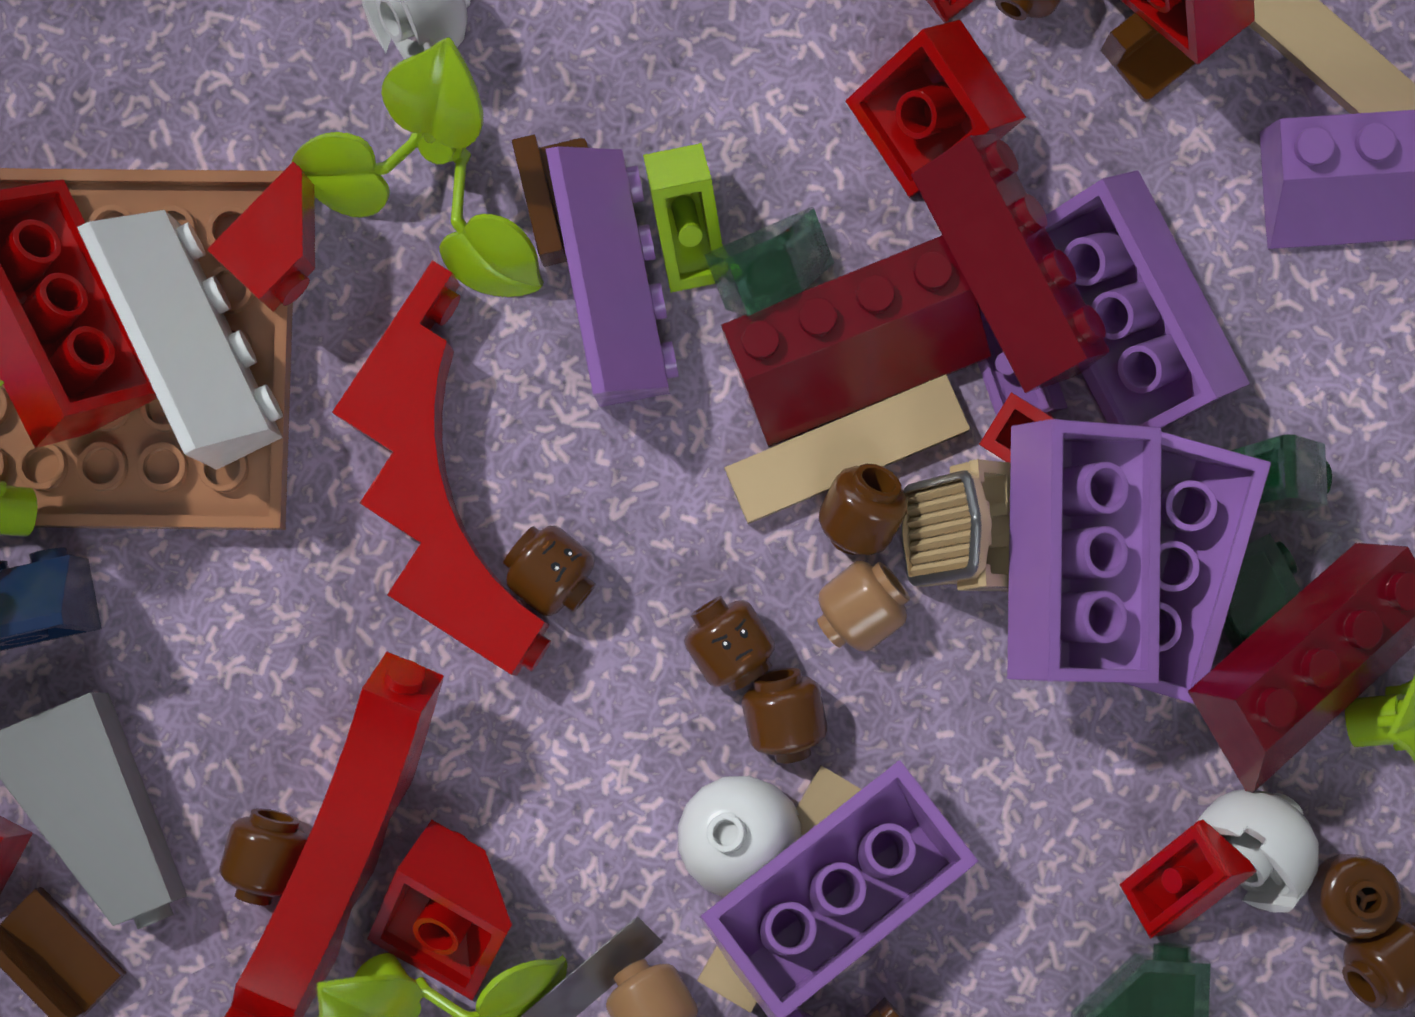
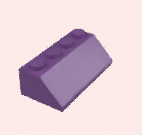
M1415 110L1281 118L1259 131L1268 249L1415 240Z
M559 146L547 148L548 165L593 395L599 407L670 394L667 379L679 377L672 341L660 343L656 320L667 318L661 283L648 284L644 264L645 261L656 260L649 224L637 226L633 203L644 201L638 165L626 167L622 149Z
M1138 170L1103 178L1046 215L1048 223L1045 229L1055 248L1064 252L1073 264L1077 276L1074 284L1085 305H1090L1095 309L1105 326L1106 336L1103 339L1110 352L1083 371L1082 375L1107 423L1160 427L1162 429L1250 384Z
M1059 419L1011 426L1007 679L1159 683L1160 427Z
M1161 432L1159 683L1124 684L1194 704L1187 691L1211 671L1271 462Z
M899 760L699 917L732 970L768 1017H786L979 861Z

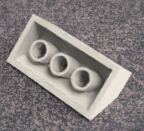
M159 210L90 221L77 227L183 453L217 470L283 438L275 422L283 417L280 406L270 388L266 384L258 387L249 368V366L257 363L255 354L242 331L238 330L233 333L224 316V312L231 309L230 302L215 276L206 278L198 261L206 253L191 224L187 222L181 225L168 212Z

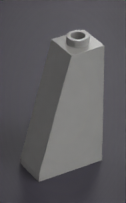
M90 692L1 729L0 780L109 922L115 926L134 919L137 930L174 915L170 903L186 897L187 894L109 693Z

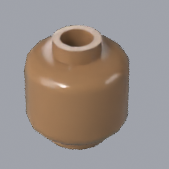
M856 561L820 590L818 601L823 615L817 619V622L826 637L838 648L847 643L858 651H870L904 625L907 619V611L904 604L910 600V596L899 579L882 562H878L873 566L865 561Z
M641 959L621 970L613 978L618 987L613 990L606 1001V1009L610 1017H697V1004L673 965L657 964L650 967L646 959Z

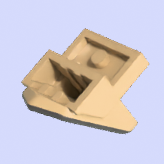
M981 459L970 460L969 462L950 466V474L911 483L904 488V493L908 499V510L901 523V538L907 578L913 586L927 587L957 584V591L1009 592L1011 463Z

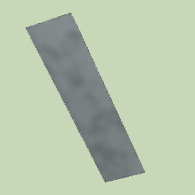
M638 916L635 917L520 1017H577L616 983L613 978L617 973L630 964L644 959L663 941Z

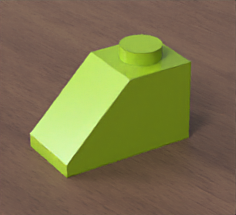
M702 143L644 154L643 158L670 293L729 281L712 178Z

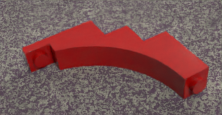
M432 260L332 413L392 452L359 504L420 542V545L387 595L507 673L517 676L523 667L532 672L546 653L551 640L543 635L550 624L525 607L498 580L483 561L467 534L454 503L446 472L442 438V412L445 388L454 350L445 339L430 330L435 322L443 326L455 312L461 298L455 292L460 284L451 271Z
M387 651L362 687L343 750L312 830L271 919L236 983L231 1006L224 1017H303L317 994V983L324 982L337 959L351 910L376 868L389 821L414 779L445 675Z

